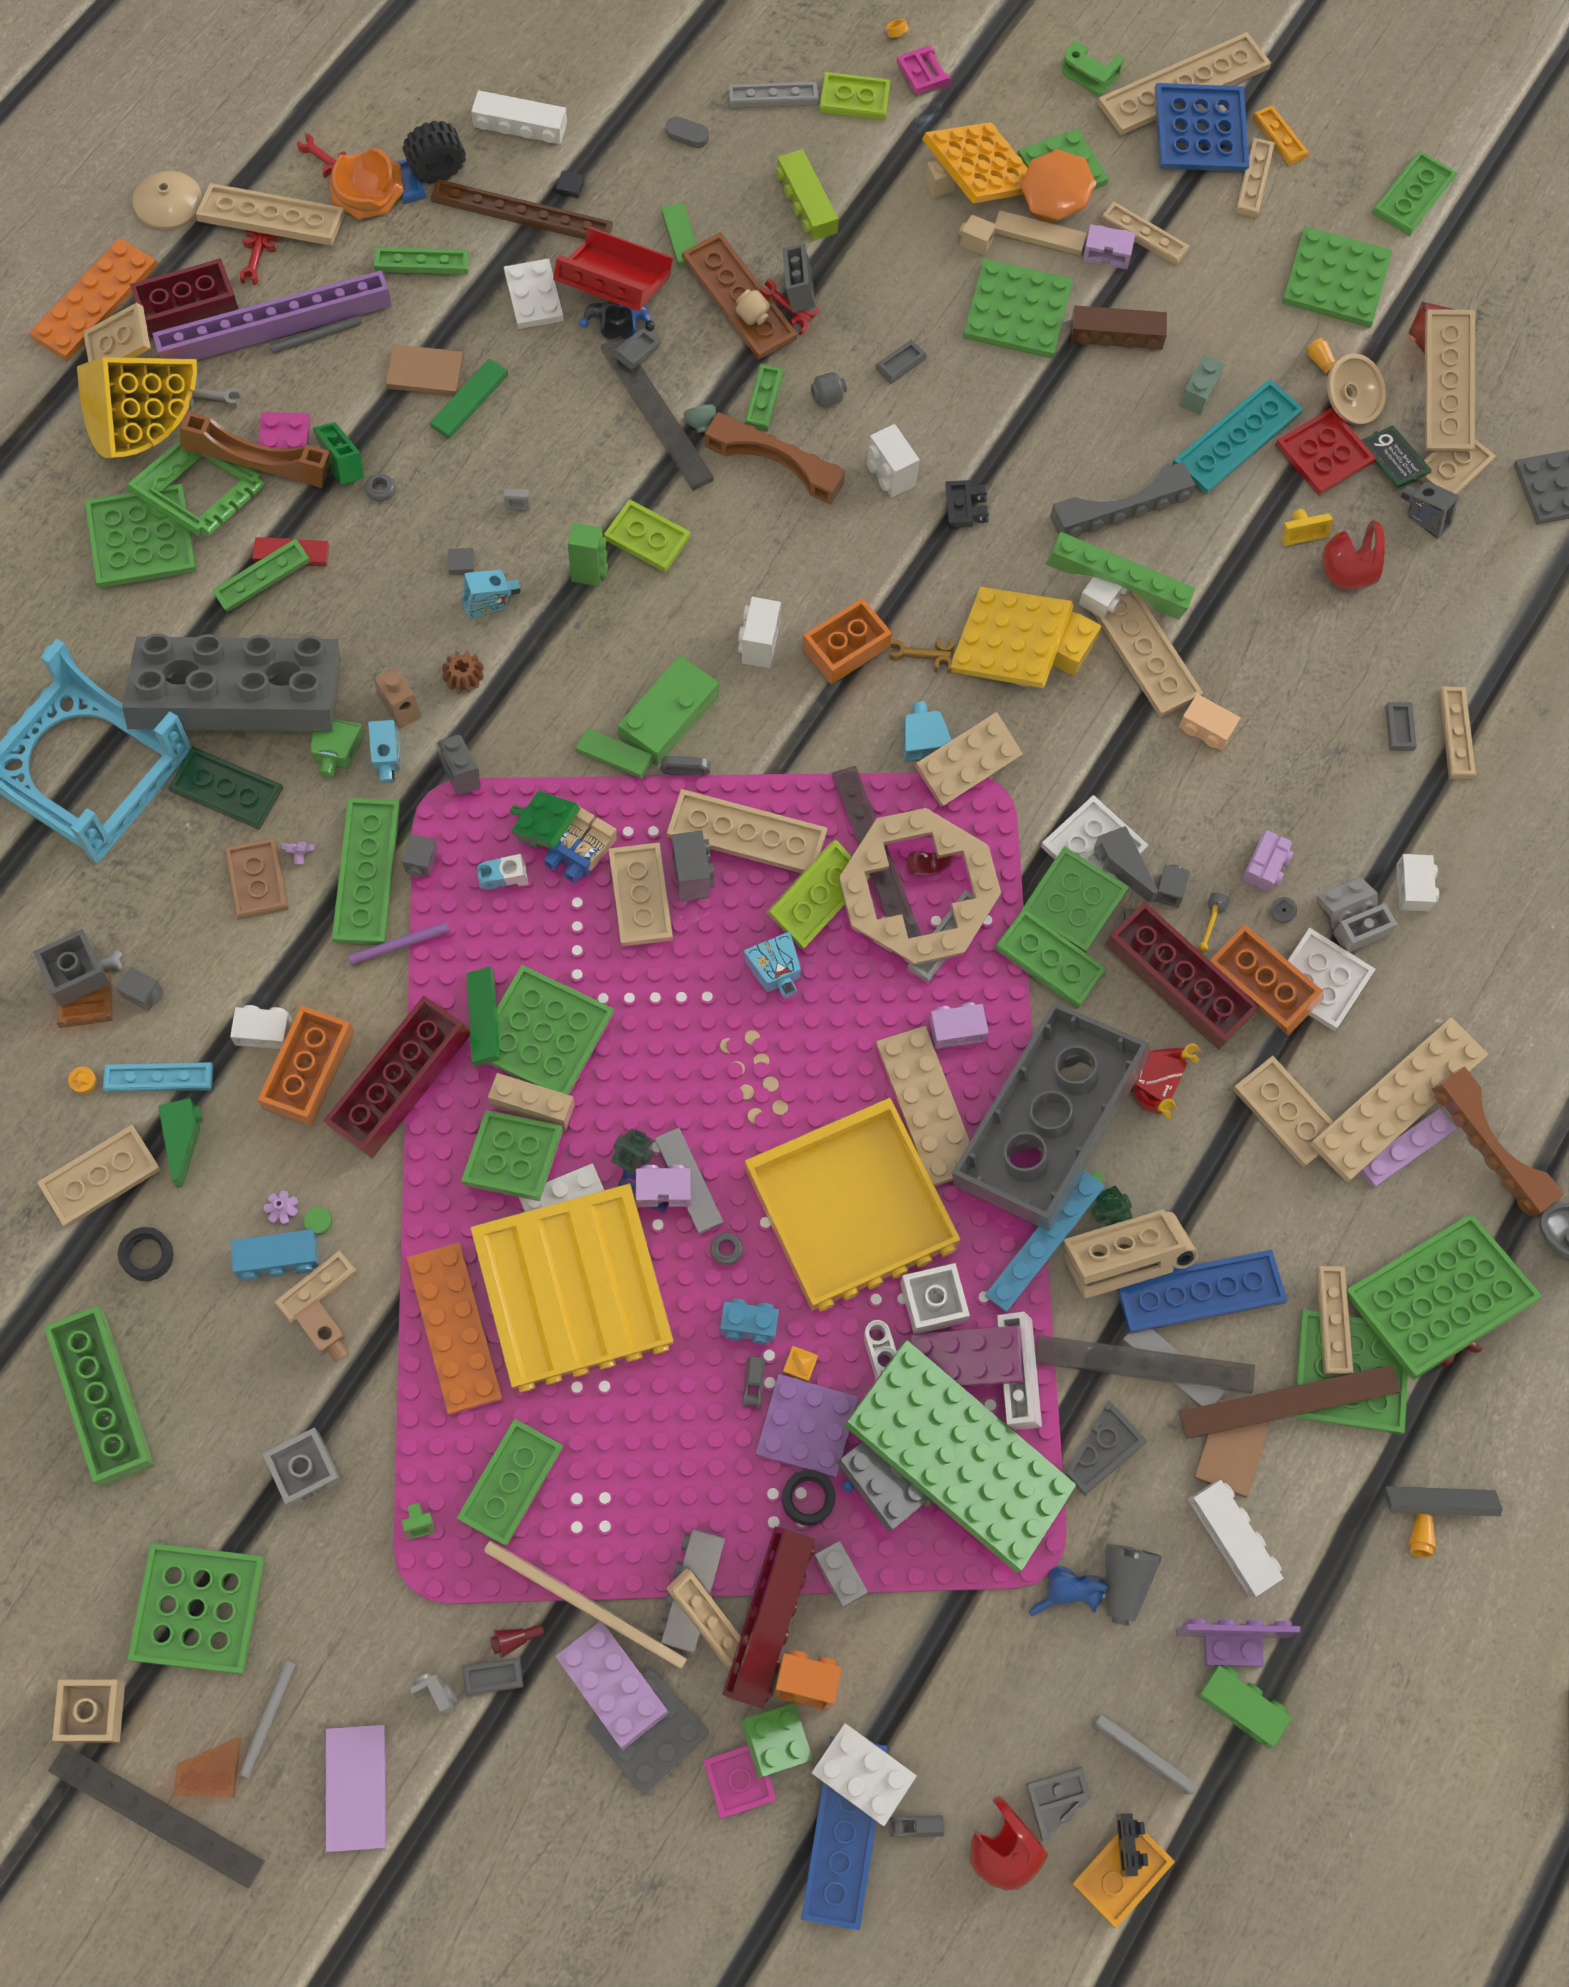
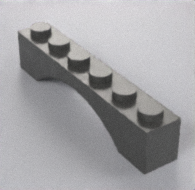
M1181 462L1163 468L1157 478L1147 488L1131 497L1109 502L1089 501L1073 497L1053 504L1050 518L1058 535L1060 532L1076 538L1082 533L1098 531L1103 526L1112 523L1119 524L1125 519L1134 516L1141 517L1155 509L1162 510L1168 505L1177 502L1184 503L1191 498L1195 483L1185 463Z

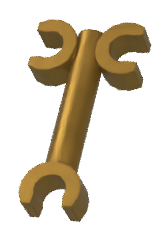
M938 637L936 649L906 647L901 641L892 640L891 648H896L899 652H891L890 659L898 661L903 656L936 659L934 663L935 672H938L939 665L945 664L948 667L947 673H951L952 660L950 656L954 649L955 641L951 638L949 646H943L941 644V637Z

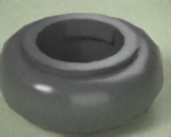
M378 473L368 478L365 490L371 499L385 501L392 497L395 492V484L390 476ZM378 484L386 485L384 490H374V487Z
M722 1233L712 1240L710 1253L716 1263L730 1266L740 1260L743 1254V1245L736 1235ZM728 1242L734 1246L735 1250L732 1255L724 1256L719 1252V1246L722 1243Z

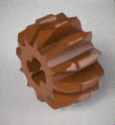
M466 650L463 655L456 651L454 658L447 656V663L442 665L443 681L447 682L448 688L450 690L456 688L459 694L462 689H466L470 693L471 687L478 688L479 681L484 679V667L479 662L476 654L470 656Z

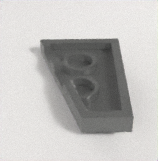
M1108 1400L1103 1412L1092 1427L1089 1436L1067 1470L1066 1476L1086 1496L1144 1446L1147 1440Z

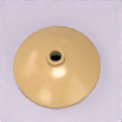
M161 171L146 177L138 184L133 194L132 203L137 217L147 226L159 230H173L189 224L196 218V212L203 197L199 185L190 176L177 171Z
M1354 353L1339 358L1332 365L1327 379V392L1335 412L1346 422L1355 425L1366 424L1376 419L1385 404L1386 388L1383 376L1375 363L1364 355Z

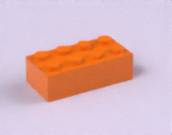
M1245 924L1210 960L1260 1006L1258 1010L1288 1036L1324 999V993L1320 987Z
M301 1005L257 1099L261 1107L266 1111L312 1127L354 1035L350 1022Z
M791 1650L789 1654L784 1653L772 1697L829 1711L835 1702L842 1667L836 1666V1660L819 1657L818 1661L807 1659V1653L797 1650Z

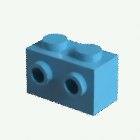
M731 1299L730 1302L724 1301L720 1328L721 1336L734 1341H740L741 1338L749 1339L753 1343L762 1345L774 1343L779 1309H774V1306L768 1303H758L757 1306L746 1305L747 1302L740 1299Z

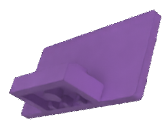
M1190 1619L1189 1622L1183 1623V1626L1176 1630V1636L1204 1637L1205 1666L1227 1665L1231 1667H1263L1262 1638H1290L1301 1633L1300 1626H1292L1291 1621H1274V1624L1264 1626L1261 1620H1248L1246 1624L1235 1625V1620H1217V1623L1206 1624L1205 1619Z

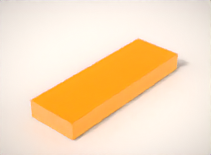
M1273 105L1253 114L1252 119L1269 141L1275 142L1274 148L1288 166L1308 157V150Z

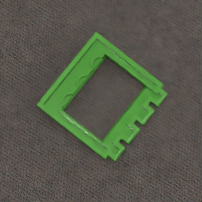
M180 440L128 483L129 492L197 536L202 533L207 537L219 528L220 524L228 520L236 512L235 510H239L251 497L255 496L265 487L264 482L260 480V474L251 468L181 449ZM203 456L241 481L200 517H197L160 492Z

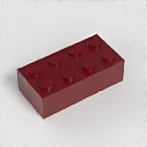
M221 258L130 284L135 302L143 306L149 339L153 338L152 333L239 310Z

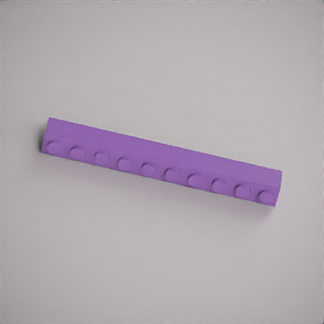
M381 270L152 334L161 359L199 360L344 320L356 315L377 311L392 305L389 290Z

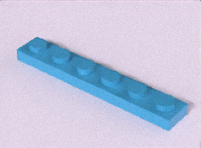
M1084 1171L1050 1232L1038 1227L991 1286L985 1297L1007 1313L1103 1191L1105 1185Z

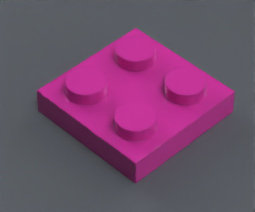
M261 412L258 445L272 448H293L308 445L309 413Z
M748 1745L703 1760L720 1819L776 1800L769 1775L758 1779Z

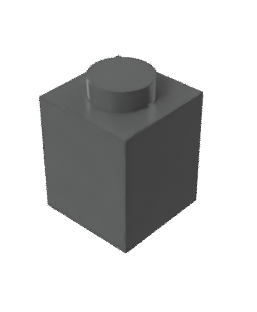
M410 834L402 861L405 872L418 878L431 876L438 851L435 839Z
M1165 864L1157 887L1159 892L1154 901L1179 908L1184 897L1190 871L1184 870L1179 865Z
M132 967L129 968L116 988L122 998L147 1011L160 1001L163 990L156 979Z

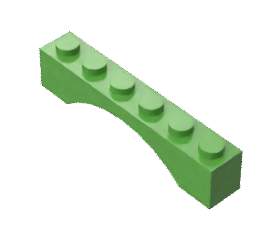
M1060 532L1053 542L1045 563L1067 574L1092 576L1118 584L1142 597L1156 611L1178 620L1188 610L1195 587L1063 532Z

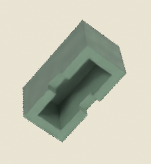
M1203 355L1184 391L1180 406L1201 415L1220 381L1225 364Z

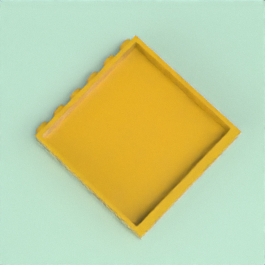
M891 1098L745 1160L744 1169L811 1311L819 1309L820 1312L834 1306V1301L838 1299L849 1300L859 1294L858 1291L865 1287H868L869 1290L883 1284V1279L890 1276L894 1279L901 1277L908 1272V1268L917 1265L918 1268L932 1262V1257L939 1254L945 1257L957 1250L956 1247L960 1242V1237Z

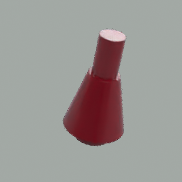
M541 1624L527 1629L494 1630V1636L490 1637L494 1654L499 1653L500 1657L503 1658L528 1640L543 1636L544 1630Z

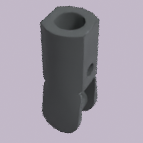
M747 1358L743 1408H746V1405L757 1406V1409L761 1408L766 1363L764 1358ZM748 1387L759 1388L758 1395L747 1394Z
M942 1815L890 1817V1821H893L891 1837L944 1836ZM905 1821H913V1833H905Z

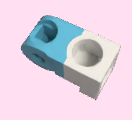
M521 854L486 861L477 866L479 887L481 889L489 890L518 884V886L528 885L526 863Z

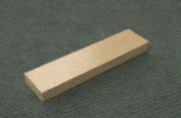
M1253 137L1249 151L1250 167L1244 172L1235 211L1236 214L1253 218L1258 217L1275 142Z
M1114 201L1100 219L1102 223L1112 229L1135 233L1134 241L1176 266L1186 255L1190 247L1188 244Z
M999 210L995 222V234L1081 256L1087 233L1001 210Z
M1441 687L1439 697L1449 779H1474L1476 770L1466 688Z
M1317 1266L1316 1278L1324 1375L1353 1374L1345 1266Z
M686 1568L666 1590L730 1671L737 1645L741 1638L740 1634L692 1571Z

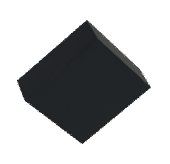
M562 171L556 187V194L579 198L584 183V175Z

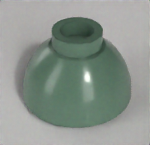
M712 404L702 405L685 410L683 415L686 422L695 428L697 433L706 432L715 418L716 408Z

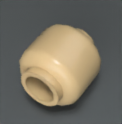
M748 289L736 300V312L747 325L757 323L760 326L768 319L769 315L767 312L770 309V303L758 290L751 291Z

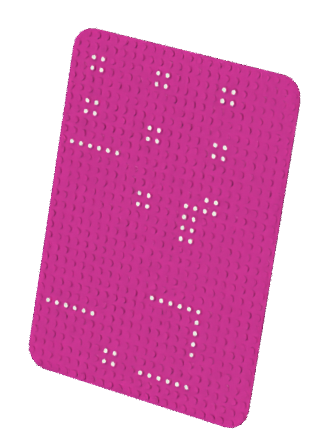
M919 772L644 776L642 779L636 776L479 778L481 787L462 795L456 794L450 781L444 782L429 791L416 808L412 835L435 839L438 851L430 877L422 876L418 878L411 876L410 934L447 922L450 932L409 945L407 1015L424 995L464 1023L470 1031L466 973L489 966L494 970L497 1007L521 965H524L615 1010L614 1015L569 1094L573 1096L575 1106L567 1129H563L547 1182L593 1163L604 1190L630 1184L636 1203V1168H642L644 1165H656L658 1168H667L655 1138L680 1128L721 1215L723 1224L699 1235L686 1207H669V1202H658V1207H637L674 1341L673 1345L669 1346V1351L656 1355L653 1354V1351L642 1353L643 1358L632 1362H627L626 1358L615 1361L616 1366L600 1370L599 1366L589 1368V1373L586 1375L573 1377L571 1373L562 1376V1381L546 1385V1381L535 1384V1389L519 1393V1389L513 1390L471 1227L524 1213L525 1211L519 1197L463 1186L461 1180L485 1111L489 1110L518 1116L490 1106L488 1096L496 1074L499 1073L515 1079L518 1078L489 1064L475 1066L472 1063L469 1036L405 1117L393 1549L397 1570L408 1587L427 1600L447 1604L566 1601L485 1553L484 1549L488 1542L492 1540L591 1600L667 1598L669 1592L666 1588L676 1579L673 1578L677 1561L683 1562L686 1551L681 1550L685 1533L691 1534L692 1528L725 1536L710 1596H753L775 1526L815 1539L814 1555L808 1562L805 1571L806 1581L798 1595L832 1594L814 1561V1556L839 1541L868 1593L1016 1589L1036 1584L1048 1575L1049 1571L1057 1565L1065 1548L1067 1532L1065 1504L1022 1571L1016 1573L935 1503L930 1507L922 1505L893 1530L888 1532L855 1486L850 1493L843 1490L842 1485L849 1478L840 1466L836 1479L828 1477L836 1492L835 1505L831 1514L823 1522L813 1526L796 1523L784 1510L782 1493L787 1480L803 1469L755 1456L778 1374L797 1379L783 1373L792 1346L818 1355L809 1383L857 1396V1407L876 1381L863 1338L866 1326L874 1320L885 1322L890 1329L896 1352L906 1340L912 1344L911 1335L913 1330L900 1285L902 1276L895 1279L892 1276L883 1279L884 1283L874 1289L869 1290L868 1287H865L858 1291L859 1294L849 1300L838 1299L834 1301V1306L820 1312L819 1309L811 1311L744 1169L745 1160L888 1098H891L909 1135L877 1050L876 1041L926 1026L934 1047L929 1023L931 1011L942 1006H948L950 1009L958 1008L960 1005L973 1002L975 1005L983 1004L989 1032L986 1042L935 1049L969 1141H971L1033 1037L1028 973L994 949L1024 907L1018 819L1013 800L999 783L987 777L940 807ZM684 789L827 827L822 851L833 840H837L853 856L877 818L927 808L989 846L1001 894L964 955L947 958L928 984L907 970V966L910 963L905 961L903 957L873 942L874 940L865 934L853 930L844 905L805 948L800 949L793 941L801 973L800 978L793 981L797 993L789 998H783L779 988L769 992L765 991L745 963L744 950L785 934L766 911L802 873L710 849V862L713 863L714 888H710V897L680 902L672 857V839L667 838V831L680 791ZM541 791L575 802L579 807L593 814L595 820L599 818L616 828L617 840L611 848L660 843L673 940L621 947L609 850L595 868L591 870L587 878L582 876L573 884L563 874L568 866L561 863L556 871H552L544 865V858L548 853V847L541 845L539 848L518 841L511 830L520 817L510 813L512 805L516 804L525 808L536 792ZM931 835L884 845L889 868L868 873L870 877L867 883L877 920L902 914L908 939L932 934L950 911L951 904L956 903L965 890L973 894L962 853L952 855L951 865L940 874L921 876L910 872L907 865V858L910 852H936ZM521 854L526 863L528 885L518 886V884L489 890L479 887L477 866L479 864ZM750 1030L757 1031L760 1035L759 1038L754 1040L753 1045L747 1044L744 1039L746 1032ZM725 1038H730L727 1042V1049L731 1052L730 1054L723 1053L720 1049V1043ZM759 1053L766 1054L769 1058V1064L767 1065L764 1062L754 1064V1057ZM735 1061H739L743 1063V1065L745 1066V1071L743 1075L742 1066L739 1063H736ZM767 1077H774L778 1080V1088L773 1092H769L767 1088L763 1087V1081ZM742 1085H750L754 1089V1096L750 1100H743L744 1094L740 1089ZM777 1100H782L788 1105V1110L783 1115H777L772 1110V1105ZM753 1108H758L762 1112L755 1116V1124H752L747 1118L748 1112ZM1028 1148L1023 1152L1013 1153L1010 1161L1018 1168H1031L1040 1163L1041 1152L1034 1148ZM953 1181L935 1186L960 1237V1242L956 1247L957 1250L945 1257H942L941 1254L932 1257V1262L920 1268L914 1265L907 1269L908 1272L906 1274L956 1263L970 1316L967 1323L925 1333L998 1327L997 1315L1025 1312L1032 1319L1042 1427L1012 1430L1063 1473L1048 1261L1007 1313L985 1297L991 1286L1039 1226L955 1187ZM722 1233L736 1235L743 1245V1254L740 1260L730 1266L716 1263L710 1253L712 1240ZM460 1242L503 1400L449 1416L407 1257ZM725 1242L719 1246L718 1250L722 1255L729 1256L733 1254L735 1248L731 1243ZM731 1299H740L746 1301V1305L757 1306L758 1303H768L773 1305L774 1309H779L774 1343L762 1345L753 1343L749 1339L741 1338L740 1341H734L721 1336L720 1328L724 1301L730 1302ZM873 1329L869 1332L870 1337L875 1341H880L884 1338L880 1330ZM881 1355L877 1358L878 1363L883 1367H886L891 1360L886 1355ZM748 1357L764 1358L766 1360L760 1409H757V1406L746 1405V1408H743ZM1004 1384L963 1387L1007 1425ZM748 1387L747 1394L758 1395L759 1388ZM516 1419L563 1445L564 1448L509 1544L505 1547L459 1521L457 1516L513 1420ZM850 1430L842 1457L863 1442ZM805 1481L795 1487L792 1501L798 1511L804 1514H814L823 1507L825 1493L819 1484L813 1481ZM419 1503L423 1514L430 1513L436 1532L408 1540L403 1529L402 1520L410 1518L408 1506Z

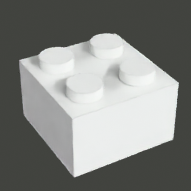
M893 424L870 435L866 465L869 471L877 476L882 490L887 491L890 497L893 498L915 487L920 459L897 426Z
M752 597L750 606L745 605L743 614L744 624L743 627H740L738 637V653L742 654V664L771 668L780 627L781 602Z
M956 1263L902 1276L900 1285L913 1334H921L967 1323L970 1314Z

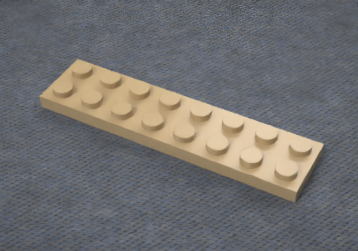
M1246 32L1101 96L1097 104L1119 134L1124 135L1156 120L1154 91L1156 83L1233 86L1269 70L1271 62L1249 33ZM1180 103L1173 104L1178 110L1184 108Z
M1452 1017L1449 1018L1315 1138L1310 1145L1348 1183L1437 1102L1435 1093L1432 1091L1433 1087L1464 1066L1470 1072L1488 1053Z

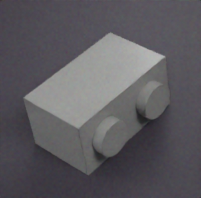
M1383 903L1341 921L1333 934L1340 947L1350 953L1390 936L1398 924L1386 903Z
M840 1541L814 1556V1561L841 1610L867 1595L868 1591Z

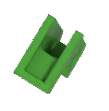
M1074 40L1065 51L1062 73L1070 80L1072 79L1093 92V94L1101 97L1121 75L1125 58L1117 54L1105 66L1087 55L1089 48ZM1074 67L1077 70L1072 71L1069 68Z

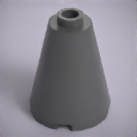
M1106 1544L1107 1615L1113 1617V1623L1129 1626V1621H1136L1161 1563V1555L1145 1550H1136L1132 1547Z

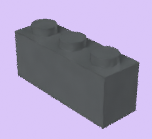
M805 243L782 249L786 290L792 312L806 311L814 308L812 271Z

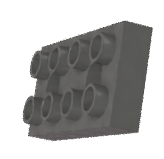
M151 634L147 637L136 636L122 706L127 729L154 730L171 711L178 716L184 730L333 731L341 664L338 639H321L317 636H304L299 639L269 638L265 635H254L249 638H219L212 634H205L199 637H168L164 634ZM180 682H186V684L176 685ZM282 683H289V685L278 686Z
M1053 1001L952 1171L954 1186L1050 1232L1149 1059V1043ZM1079 1062L1089 1065L1093 1070L1089 1077L1081 1081H1070L1061 1075L1063 1068L1073 1067ZM1028 1148H1034L1042 1153L1040 1163L1031 1168H1018L1010 1161L1013 1153H1020Z

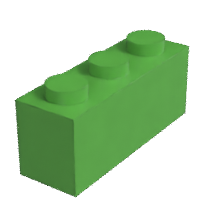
M573 522L567 543L571 582L600 587L601 580L606 578L608 563H606L607 551H605L606 538L602 536V527Z
M1219 1665L1214 1667L1196 1694V1697L1267 1749L1275 1747L1292 1719L1286 1714L1287 1709L1277 1701L1272 1700V1702H1269L1261 1696L1263 1691L1254 1684L1248 1682L1246 1685L1238 1679L1239 1674L1229 1666L1224 1665L1221 1667Z

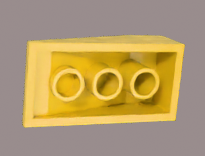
M1071 612L1053 666L1075 676L1096 643L1102 626L1081 614Z

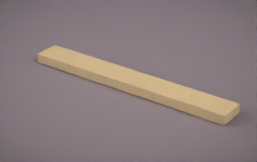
M494 1541L488 1542L484 1549L488 1555L678 1668L684 1666L687 1656L666 1644H662L657 1638Z

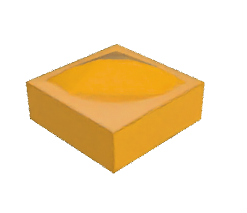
M792 1346L783 1373L809 1383L818 1355Z

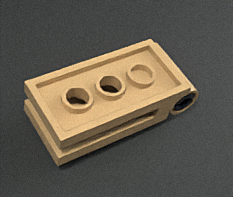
M1164 1209L1064 1239V1248L1067 1251L1064 1254V1261L1085 1299L1173 1272V1265L1178 1269L1187 1268L1198 1259V1252L1176 1215L1172 1212H1165Z

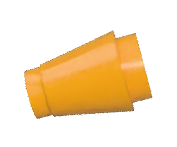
M1319 338L1306 348L1308 351L1307 355L1325 374H1329L1332 365L1336 361L1328 342L1324 341L1323 338Z
M1416 1514L1408 1541L1410 1553L1414 1556L1429 1558L1433 1556V1551L1436 1550L1432 1515Z

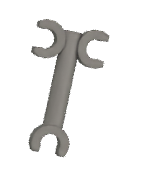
M198 376L196 377L195 390L192 391L189 409L194 407L193 397L223 401L230 408H238L237 400L231 398L241 397L239 389L230 388L226 392L199 388Z

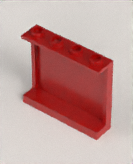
M588 227L585 242L569 258L561 255L556 258L553 280L639 312L670 278L673 257Z

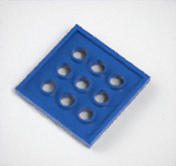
M1156 83L1154 91L1160 169L1245 172L1246 169H1249L1244 86ZM1180 103L1184 109L1178 110L1173 104ZM1195 104H1202L1206 110H1198ZM1217 105H1224L1227 111H1220ZM1175 123H1181L1185 129H1177ZM1197 124H1203L1207 130L1202 131L1198 129ZM1218 125H1225L1229 131L1224 132L1220 130ZM1182 143L1187 149L1180 150L1176 144ZM1204 144L1208 151H1202L1198 145ZM1220 145H1226L1230 151H1223Z

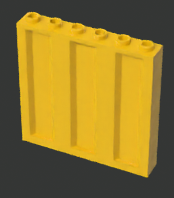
M630 1184L471 1227L513 1390L519 1389V1393L535 1389V1384L546 1381V1385L562 1381V1376L572 1373L573 1377H579L588 1374L589 1368L599 1366L600 1370L616 1366L615 1361L626 1358L627 1362L636 1361L643 1358L642 1353L653 1351L654 1355L669 1351L670 1345H673L674 1341Z

